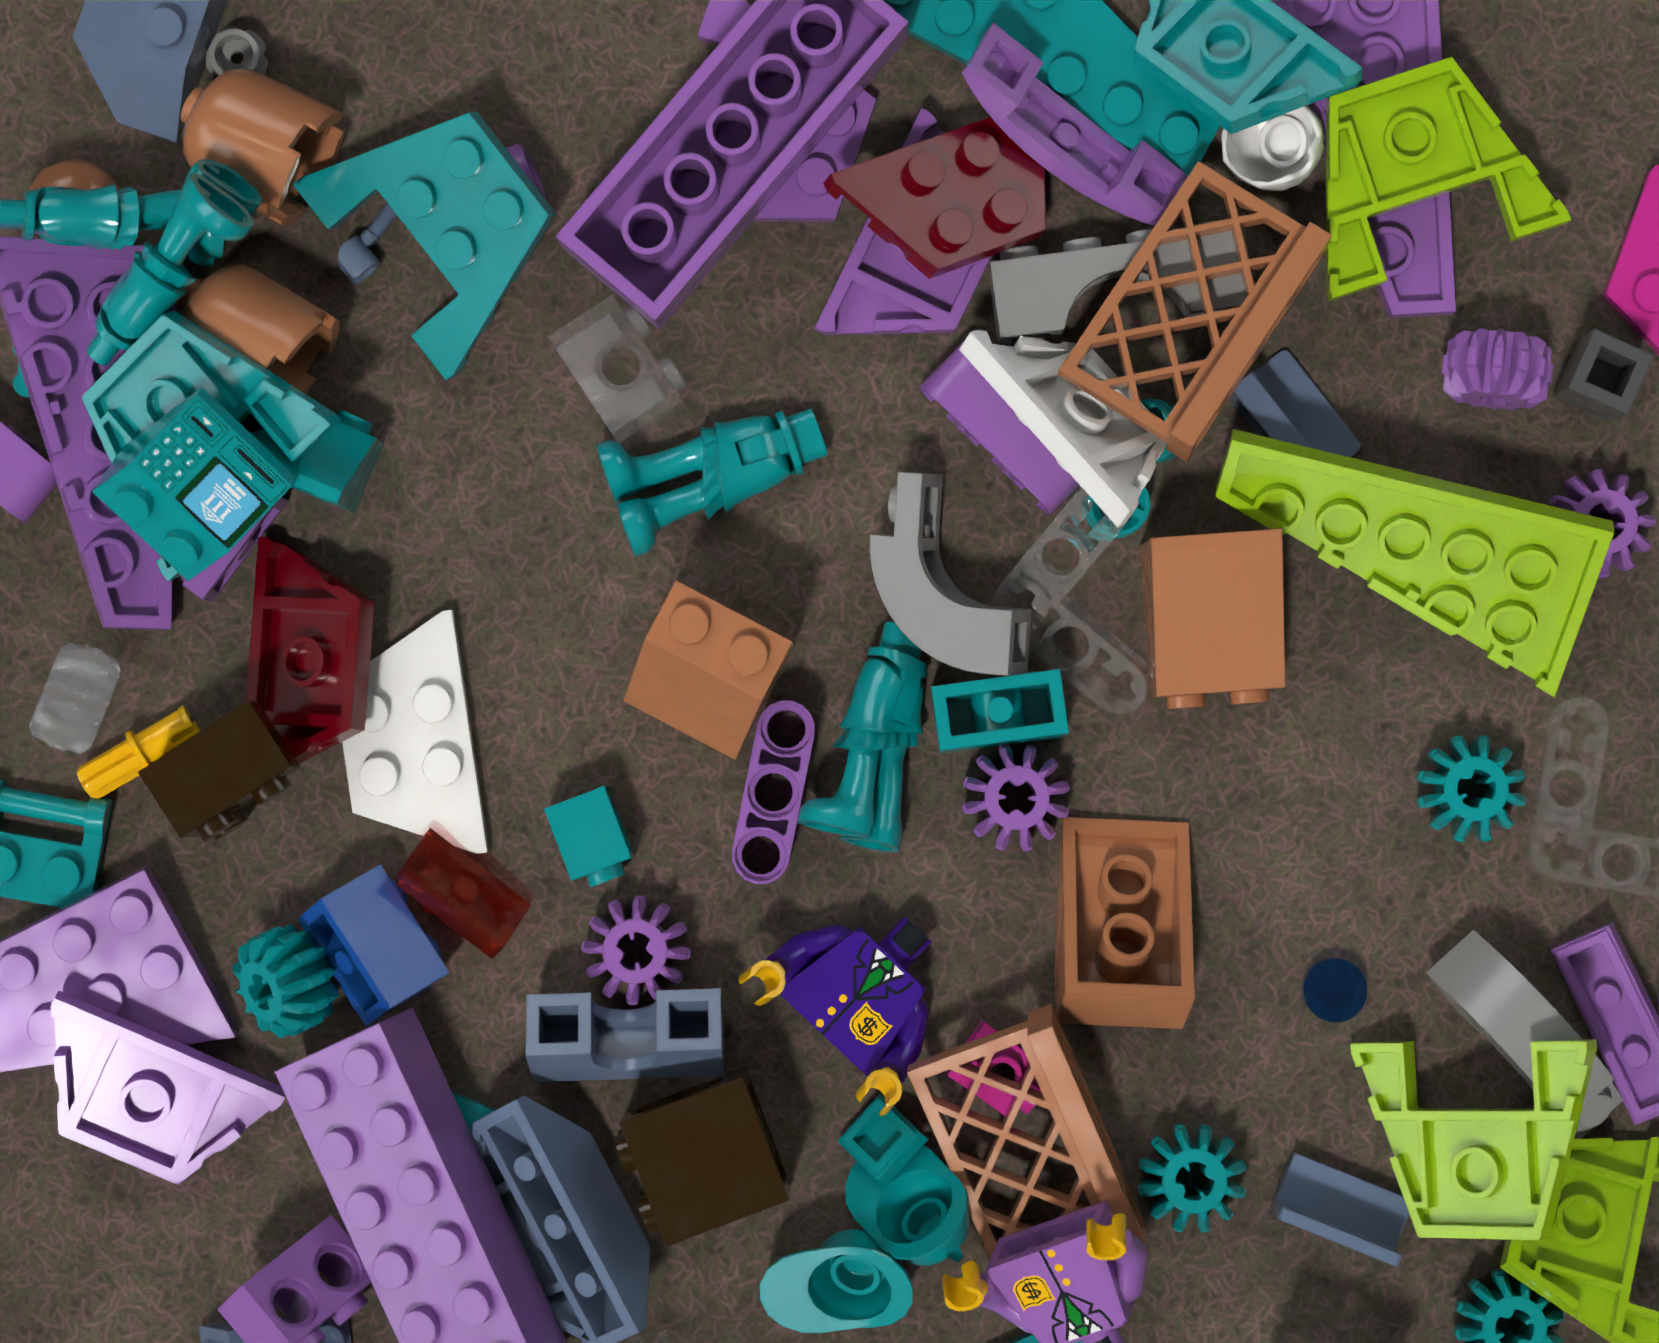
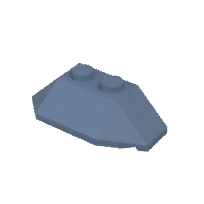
M85 0L73 39L118 124L175 143L179 142L185 124L180 119L183 105L190 93L198 87L206 64V52L216 35L228 0Z
M524 1095L473 1122L472 1135L476 1140L477 1148L561 1329L581 1339V1343H617L645 1329L651 1246L591 1133Z

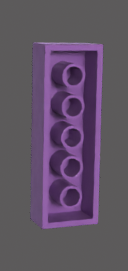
M756 0L556 235L561 247L656 328L661 330L908 39V21L883 0Z
M413 1007L275 1071L399 1343H567Z

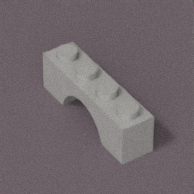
M1208 221V222L1197 223V224H1194V226H1195V225H1200V224L1209 223V222H1214V221ZM1241 228L1242 235H1243V239H1244V243H1245V248H1246V252H1247V256H1248V249H1247V241H1246L1245 228ZM1153 229L1127 234L1126 244L1102 247L1100 238L1090 237L1064 242V252L1038 255L1037 246L1014 247L1001 252V260L991 261L988 267L998 345L1016 343L1020 336L1042 339L1061 337L1069 311L1075 301L1091 287L1107 280L1120 278ZM1232 231L1196 237L1204 269L1239 262ZM1187 240L1162 244L1154 253L1159 278L1194 271ZM1147 266L1138 277V280H1150ZM1241 273L1206 280L1213 312L1240 307L1247 297ZM1197 282L1161 289L1175 302L1184 318L1204 314Z

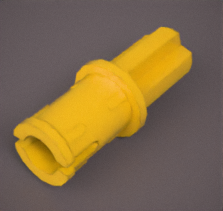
M182 705L175 712L136 734L130 729L125 732L126 740L79 766L76 771L77 776L86 793L92 798L100 799L140 776L138 774L140 770L200 732L195 721L192 722L189 718L191 717L189 710Z

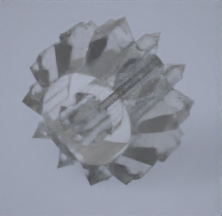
M68 642L58 651L29 726L32 736L47 742V746L63 752L68 750L83 754L90 749L121 674L118 660L105 655L104 651L87 644L81 646Z

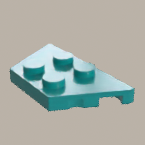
M1149 0V13L1146 21L1141 25L1134 48L1135 62L1230 134L1354 88L1362 80V67L1271 0Z

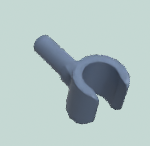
M386 203L367 229H364L360 236L357 235L350 238L339 249V268L354 285L361 283L381 265V262L372 253L370 248L378 242L379 238L397 216L388 203Z

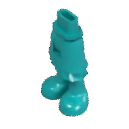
M199 159L195 162L187 174L178 201L172 211L161 240L156 245L146 242L142 252L134 251L130 267L118 279L105 298L95 322L97 332L91 338L87 347V353L91 359L101 365H108L120 349L127 351L162 314L167 313L178 299L186 293L185 287L195 282L196 279L186 269L183 262L197 240L206 232L227 241L241 240L249 233L254 226L251 215L262 203V197L257 189L237 171L213 160Z
M114 184L90 190L67 187H44L24 191L22 200L0 199V229H21L22 240H33L34 234H38L42 240L50 244L83 246L97 250L105 248L122 250L125 246L134 245L140 230H165L178 201L181 189L139 197L137 196L136 189L133 190L132 187H127L117 191ZM206 232L197 240L187 254L188 259L195 264L213 266L214 258L222 257L224 239Z
M812 409L785 417L781 410L774 413L773 420L770 415H757L727 422H714V427H700L701 435L671 449L639 457L631 456L617 441L607 440L595 444L615 503L667 480L697 470L703 471L702 479L654 497L626 500L616 504L634 557L648 553L655 546L658 532L670 523L704 509L707 520L721 507H724L725 512H728L736 504L771 489L789 476L803 474L802 464L828 456Z
M885 622L879 647H869L867 656L870 659L863 664L850 705L839 725L845 731L833 747L849 750L841 784L836 794L832 797L807 800L801 806L797 822L803 826L841 835L840 840L846 843L887 853L899 852L902 843L901 801L903 762L907 748L918 747L917 735L924 734L921 726L924 686L921 677L927 678V664L920 661L922 650L910 641L895 622Z

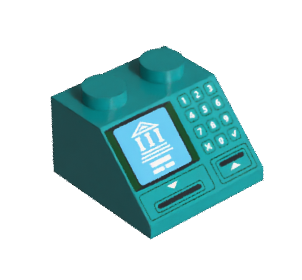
M201 387L127 443L92 492L179 574L189 581L226 555L293 486L297 478L218 401Z

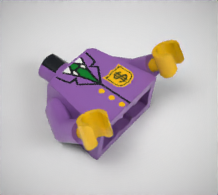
M1107 1200L999 1238L987 1265V1274L980 1273L977 1262L970 1260L961 1266L962 1278H954L948 1274L942 1276L945 1303L948 1308L955 1311H969L978 1306L994 1311L1025 1332L1032 1333L1039 1343H1074L1077 1341H1081V1343H1125L1118 1327L1123 1326L1129 1321L1135 1299L1144 1290L1148 1249L1126 1227V1216L1123 1213L1113 1214Z

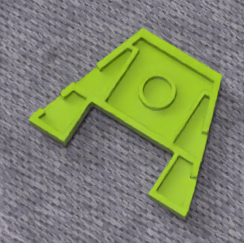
M1453 57L1332 95L1326 101V232L1332 235L1326 250V294L1329 302L1382 285L1388 280L1368 218L1488 179L1492 183L1511 242L1565 225L1571 221L1566 207L1560 199L1557 201L1554 199L1537 176L1539 174L1538 170L1526 154L1521 155L1500 127L1501 121Z
M1541 1039L1530 1042L1534 1109L1419 1108L1414 1041H1369L1350 1044L1356 1068L1362 1067L1372 1094L1367 1099L1375 1121H1382L1394 1157L1389 1159L1418 1238L1542 1240L1550 1237L1597 1051L1596 1039Z
M1651 1137L1648 1140L1613 1141V1138L1574 1139L1550 1237L1542 1240H1505L1500 1263L1502 1270L1610 1343H1659V1311L1629 1302L1652 1182H1659V1137Z

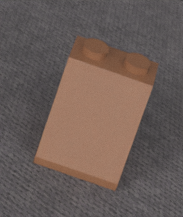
M1282 529L1150 538L1140 546L1151 698L1166 697L1167 709L1206 707L1205 694L1229 692L1231 705L1269 702L1270 689L1285 687Z
M675 581L644 640L623 701L736 760L795 647L789 639Z

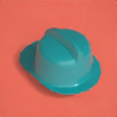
M923 1145L887 1187L879 1183L858 1162L852 1166L845 1185L846 1205L858 1224L884 1252L895 1259L906 1260L913 1265L931 1266L943 1262L947 1258L956 1263L963 1259L960 1246L964 1243L970 1229L968 1193L962 1182L931 1149Z
M852 1228L833 1234L823 1242L820 1248L801 1250L782 1256L770 1265L760 1281V1301L772 1319L783 1327L801 1333H827L855 1328H875L892 1325L906 1315L913 1303V1284L906 1270L900 1265V1259H895L884 1252L865 1230Z

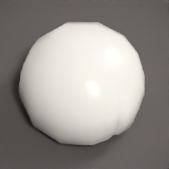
M1309 105L1234 134H1230L1223 128L1221 134L1224 163L1237 180L1262 191H1283L1300 184L1315 169L1325 148L1323 144L1325 134L1322 122Z

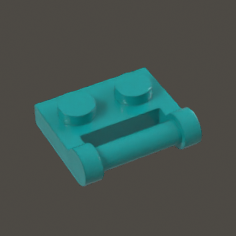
M0 780V821L2 812L84 827L82 845L0 831V897L63 908L97 891L113 801L107 798L97 799L90 797L87 802L7 787L5 780Z

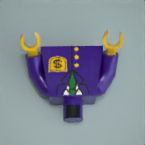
M904 916L879 943L860 925L854 930H850L846 926L833 924L795 934L769 955L766 960L755 963L741 973L738 979L740 985L752 976L759 977L765 984V995L754 1002L757 1006L764 1005L776 996L781 995L857 1068L868 1076L857 1089L856 1099L859 1102L870 1088L880 1090L885 1096L886 1104L881 1109L879 1115L884 1116L899 1101L902 1095V1084L908 1076L907 1067L909 1064L915 1063L922 1052L929 1015V1008L922 997L926 989L907 969L926 950L932 941L907 917Z

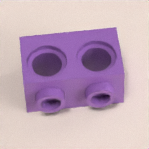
M330 1215L242 1284L217 1310L244 1343H320L325 1338V1335L319 1329L322 1324L332 1318L338 1326H341L369 1302L362 1291L371 1281L352 1239L333 1216ZM319 1272L324 1274L329 1279L332 1286L326 1284L322 1280V1278L319 1275ZM274 1307H277L286 1315L288 1322L282 1320L276 1314Z

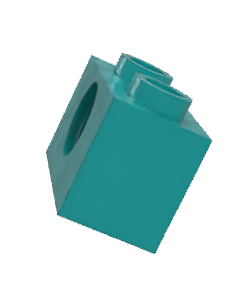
M1060 669L931 686L930 694L939 754L1059 738L1069 734Z

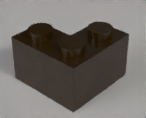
M248 700L140 770L138 774L180 838L201 837L205 842L213 837L215 840H219L246 823L249 819L243 810L255 802L261 806L290 788L292 784L287 775L301 766L261 704Z

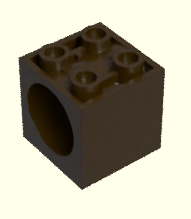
M746 1066L729 1072L725 1076L716 1077L627 1111L619 1123L621 1129L618 1130V1135L613 1137L625 1172L628 1174L637 1170L644 1188L640 1190L641 1197L636 1198L646 1230L649 1235L660 1232L665 1247L789 1201L791 1185Z

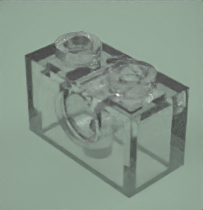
M610 295L548 336V338L618 444L625 448L684 409L685 405L678 393L688 386L667 355L656 361L643 342L653 333L640 313L629 304L621 309L613 295ZM622 353L635 356L640 361V371L634 381L626 385H616L606 379V366L612 357Z

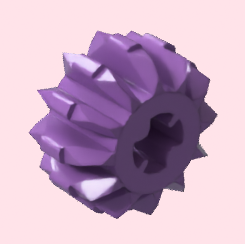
M1479 328L1475 332L1464 330L1448 340L1447 355H1443L1441 375L1444 376L1443 391L1456 402L1469 403L1472 407H1487L1492 410L1509 409L1512 411L1518 408L1531 409L1547 399L1548 385H1552L1554 364H1551L1552 349L1541 338L1527 336L1524 332H1508L1502 328L1499 330Z
M1595 469L1589 472L1587 486L1576 476L1567 479L1564 485L1569 498L1559 495L1552 496L1547 503L1549 506L1589 515L1590 511L1595 515L1606 512L1610 516L1611 521H1613L1614 535L1598 579L1610 576L1612 563L1622 572L1632 569L1635 564L1630 550L1644 553L1649 551L1651 547V542L1646 537L1637 533V530L1652 527L1656 524L1655 516L1649 514L1638 516L1636 507L1648 500V494L1645 491H1640L1626 497L1625 493L1629 486V477L1625 474L1617 475L1608 486L1606 475L1602 469Z
M1000 745L999 757L1003 768L997 770L989 758L981 755L976 759V764L990 778L986 783L973 777L964 778L963 787L968 790L983 792V800L968 801L962 804V811L964 814H974L982 810L986 811L988 816L977 823L973 829L974 834L978 837L987 834L995 824L1001 826L995 838L996 849L1005 850L1009 844L1011 831L1017 830L1018 843L1021 850L1030 851L1033 848V841L1028 828L1034 826L1042 837L1051 840L1056 833L1042 819L1045 813L1057 818H1066L1068 816L1069 809L1063 805L1050 804L1049 795L1068 792L1070 790L1069 783L1067 781H1058L1047 785L1044 781L1058 767V762L1054 758L1046 760L1037 771L1031 769L1036 757L1037 749L1035 746H1025L1020 766H1014L1013 751L1010 745ZM1007 781L1013 786H1020L1025 782L1031 788L1033 796H1026V800L1032 801V805L1024 814L1017 809H1012L1005 813L1000 807L998 800L1005 799L1006 797L1000 795L999 790Z
M644 895L634 897L632 904L633 917L631 918L627 917L623 904L618 899L613 900L608 906L617 925L613 927L605 919L598 916L592 917L589 922L594 931L606 938L604 941L586 940L582 943L581 950L583 952L603 954L602 961L594 963L586 969L587 976L594 978L608 969L613 977L604 985L602 993L607 997H611L618 990L621 982L628 983L626 999L629 1005H636L639 1002L641 996L640 983L645 982L650 995L656 1001V990H664L656 976L658 973L676 984H679L684 977L683 973L676 967L668 964L667 960L668 958L685 960L691 957V948L669 945V940L681 936L687 931V927L684 922H678L665 931L659 924L666 918L671 909L664 902L656 908L652 918L649 919L645 918L647 901ZM637 932L650 939L646 950L653 958L646 966H644L642 960H639L635 967H632L623 960L627 950L620 942L626 934H629L631 940L635 939Z

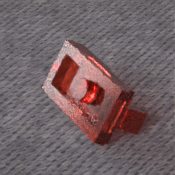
M431 828L425 832L395 876L397 878L396 885L424 905L422 910L428 914H436L442 919L441 921L491 959L504 948L531 906L524 898Z

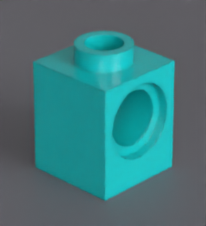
M608 786L599 787L544 808L571 881L586 876L591 888L626 874L622 862L635 856Z

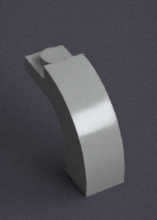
M898 472L897 484L892 487L888 500L889 518L891 522L895 523L894 535H870L872 572L879 595L889 615L899 629L916 646L933 658L952 667L970 672L1005 676L1028 673L1032 609L991 606L979 603L966 596L953 584L944 569L939 549L943 474Z
M1474 930L1426 972L1451 1006L1499 1051L1532 1090L1530 1042L1541 1039H1582L1543 995ZM1596 1055L1575 1139H1582L1595 1126L1601 1124L1610 1112L1623 1101L1620 1093L1612 1083L1615 1080Z

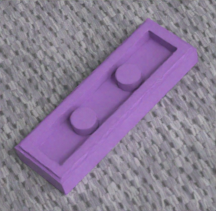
M1611 922L1566 941L1551 949V952L1593 1039L1597 1040L1598 1050L1609 1072L1615 1079L1614 1083L1634 1125L1659 1116V1016L1614 923Z

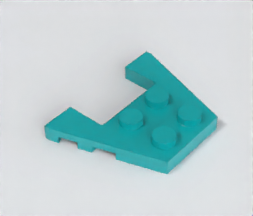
M477 111L461 115L301 177L293 183V186L328 230L337 228L379 192L457 291L458 296L411 335L446 381L460 373L467 363L468 354L479 336L485 333L495 316V309L510 284L518 278L556 214Z
M175 310L162 314L81 397L111 464L127 443L201 387L218 401L239 423L251 414L291 462L303 458L342 421L336 413ZM163 558L156 560L162 575L168 582L181 576Z

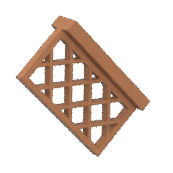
M1198 161L1060 367L1058 375L1167 443L1166 450L1188 463L1326 253L1332 235L1312 222H1309L1307 227L1301 225ZM1200 185L1205 186L1224 198L1229 219L1193 225L1188 203ZM1236 206L1249 215L1238 217ZM1181 215L1184 228L1170 230ZM1266 224L1286 236L1276 254L1248 260L1241 228ZM1232 231L1239 262L1204 269L1196 237ZM1187 240L1194 271L1159 278L1154 259V253L1162 244ZM1147 266L1150 280L1136 282ZM1266 268L1254 285L1251 271ZM1241 273L1247 295L1242 305L1236 308L1213 312L1206 280ZM1197 282L1204 314L1169 321L1161 289ZM1153 292L1159 323L1124 330L1119 306L1124 298ZM1112 318L1115 332L1100 335ZM1231 320L1221 337H1219L1216 323ZM1207 325L1212 350L1207 358L1178 364L1172 332ZM1162 335L1169 367L1134 374L1127 342ZM1118 344L1125 376L1099 381L1080 369L1079 366L1090 349ZM1196 373L1186 390H1184L1181 376ZM1172 378L1177 403L1165 421L1141 407L1136 385ZM1127 387L1130 399L1114 389Z
M1052 1003L1028 1012L1027 1021L908 1065L907 1074L949 1169L962 1182L968 1193V1210L989 1259L998 1241L993 1226L1003 1229L1000 1238L1033 1227L1019 1221L1030 1195L1062 1207L1063 1209L1059 1217L1107 1200L1113 1214L1123 1213L1126 1216V1227L1147 1246L1149 1253L1147 1223ZM1021 1044L1029 1062L1021 1083L987 1071L994 1053ZM982 1058L978 1067L969 1063ZM951 1070L971 1078L972 1081L961 1106L935 1096L927 1078ZM1034 1076L1041 1092L1030 1088ZM981 1083L1014 1095L1003 1123L969 1110ZM1023 1100L1050 1110L1053 1122L1045 1140L1012 1127ZM943 1114L955 1118L951 1128H949ZM963 1122L997 1135L985 1161L959 1151L955 1140ZM1059 1133L1066 1148L1054 1144ZM1006 1139L1039 1152L1027 1178L994 1165ZM1048 1156L1074 1166L1078 1176L1069 1195L1036 1182ZM968 1170L979 1174L975 1185ZM988 1178L1021 1191L1009 1217L984 1207L980 1195ZM1083 1189L1086 1193L1089 1203L1079 1200L1080 1194Z

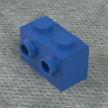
M381 864L322 897L297 918L303 929L309 930L313 935L315 946L317 948H326L325 960L328 966L336 970L333 974L334 978L366 1027L420 995L450 973L442 961V954L438 944L430 935L423 932L408 908L404 891L397 882L388 877Z

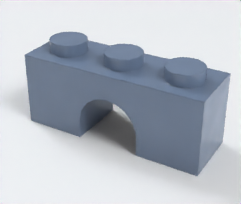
M721 988L656 990L655 1003L644 1008L632 1010H617L599 1006L593 1001L591 992L526 995V1059L532 1081L556 1082L725 1076L724 1010Z

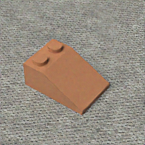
M1078 817L1062 818L1055 944V1012L1060 1023L1183 1029L1195 1000L1189 823Z

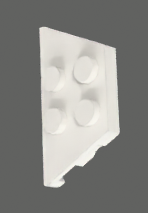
M971 331L959 350L1012 408L1017 418L1029 427L1053 454L1058 464L1078 482L1117 527L1123 526L1137 508L1138 498L1150 480L1157 466L1156 461L1163 453L1167 443L1058 375L1060 367L1076 343L1063 341L1060 344H1054L1042 338L1020 336L1014 346L992 344L987 331ZM1090 349L1079 366L1080 369L1099 381L1118 377L1093 349ZM1127 387L1114 389L1130 399ZM1140 402L1141 407H1143L1144 409H1146L1147 411H1149V410Z
M446 610L434 616L370 661L365 730L343 741L342 744L352 813L480 854L489 852L455 615L454 610Z

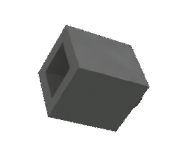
M1594 329L1578 339L1553 397L1608 422L1617 420L1629 413L1654 355Z

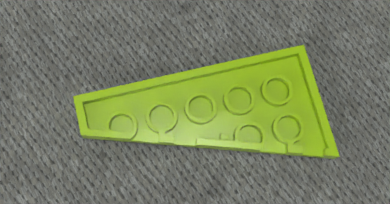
M1232 429L1216 484L1215 497L1269 529H1282V535L1289 534L1316 550L1317 557L1337 569L1343 566L1367 580V587L1446 634L1450 636L1460 635L1485 650L1487 658L1506 669L1512 666L1535 680L1536 687L1553 697L1556 695L1614 535L1613 521L1235 429Z

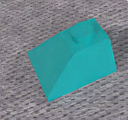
M338 410L336 414L342 421L303 458L291 462L264 429L251 433L297 478L292 488L354 514L384 445L380 440L370 435L374 424L342 410Z

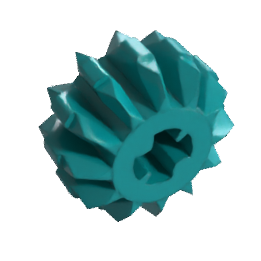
M1463 736L1451 737L1449 739V749L1453 760L1444 751L1432 748L1427 753V756L1440 771L1438 774L1431 771H1418L1416 774L1418 782L1434 785V793L1421 795L1416 799L1417 806L1419 808H1429L1439 805L1441 809L1431 817L1429 826L1434 830H1440L1453 820L1451 827V839L1453 841L1464 842L1469 835L1471 826L1479 841H1490L1492 839L1490 819L1497 826L1503 829H1510L1514 825V821L1503 809V806L1505 804L1521 807L1525 805L1526 797L1518 793H1510L1508 785L1524 780V770L1515 769L1504 772L1502 768L1511 759L1513 752L1508 747H1501L1489 757L1491 744L1488 736H1476L1470 751ZM1475 772L1480 776L1475 783L1484 784L1485 786L1484 795L1482 798H1471L1469 804L1466 805L1462 800L1467 797V794L1457 792L1458 782L1460 779H1471Z
M292 924L283 927L275 926L250 938L248 943L238 948L239 961L232 966L233 973L240 981V986L235 991L242 995L246 1002L245 1013L256 1016L258 1027L262 1032L271 1030L278 1038L288 1035L295 1036L321 1024L323 1019L333 1014L332 1001L339 996L338 989L331 981V977L336 970L328 966L325 960L326 948H317L315 946L313 935L309 930L299 931Z
M1177 1123L1173 1125L1176 1146L1170 1148L1166 1141L1158 1135L1151 1138L1150 1143L1163 1157L1160 1162L1149 1157L1139 1158L1138 1167L1146 1173L1157 1175V1178L1141 1182L1137 1185V1189L1142 1197L1162 1194L1152 1203L1149 1209L1150 1214L1155 1219L1164 1217L1174 1208L1171 1227L1175 1231L1183 1232L1187 1226L1190 1214H1194L1198 1229L1202 1233L1210 1231L1211 1222L1207 1211L1214 1208L1221 1218L1228 1221L1233 1216V1212L1221 1201L1223 1196L1244 1198L1246 1189L1236 1182L1227 1181V1178L1244 1172L1246 1165L1242 1159L1222 1161L1234 1146L1233 1141L1229 1137L1224 1136L1218 1139L1209 1148L1212 1128L1207 1124L1201 1123L1196 1130L1194 1142L1190 1143L1185 1126L1182 1123ZM1199 1162V1170L1207 1177V1181L1202 1189L1195 1184V1193H1185V1186L1176 1178V1175L1182 1167L1190 1171L1188 1163Z
M1501 1268L1491 1271L1490 1278L1493 1289L1490 1291L1475 1278L1468 1283L1470 1291L1479 1297L1475 1305L1465 1300H1457L1454 1309L1457 1312L1472 1319V1321L1463 1322L1453 1327V1334L1458 1340L1471 1341L1470 1343L1563 1342L1562 1337L1548 1330L1547 1327L1565 1319L1564 1312L1558 1307H1546L1550 1301L1513 1277L1510 1283L1508 1276ZM1512 1315H1515L1522 1321L1519 1331L1508 1330L1504 1336V1333L1496 1327L1499 1317L1510 1318Z

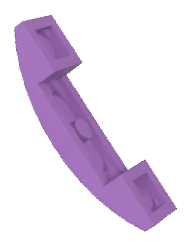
M993 23L984 33L962 71L967 84L982 107L1011 140L1061 181L1103 206L1140 222L1155 226L1188 175L1143 140L1130 151L1038 80L1036 75L1044 62Z

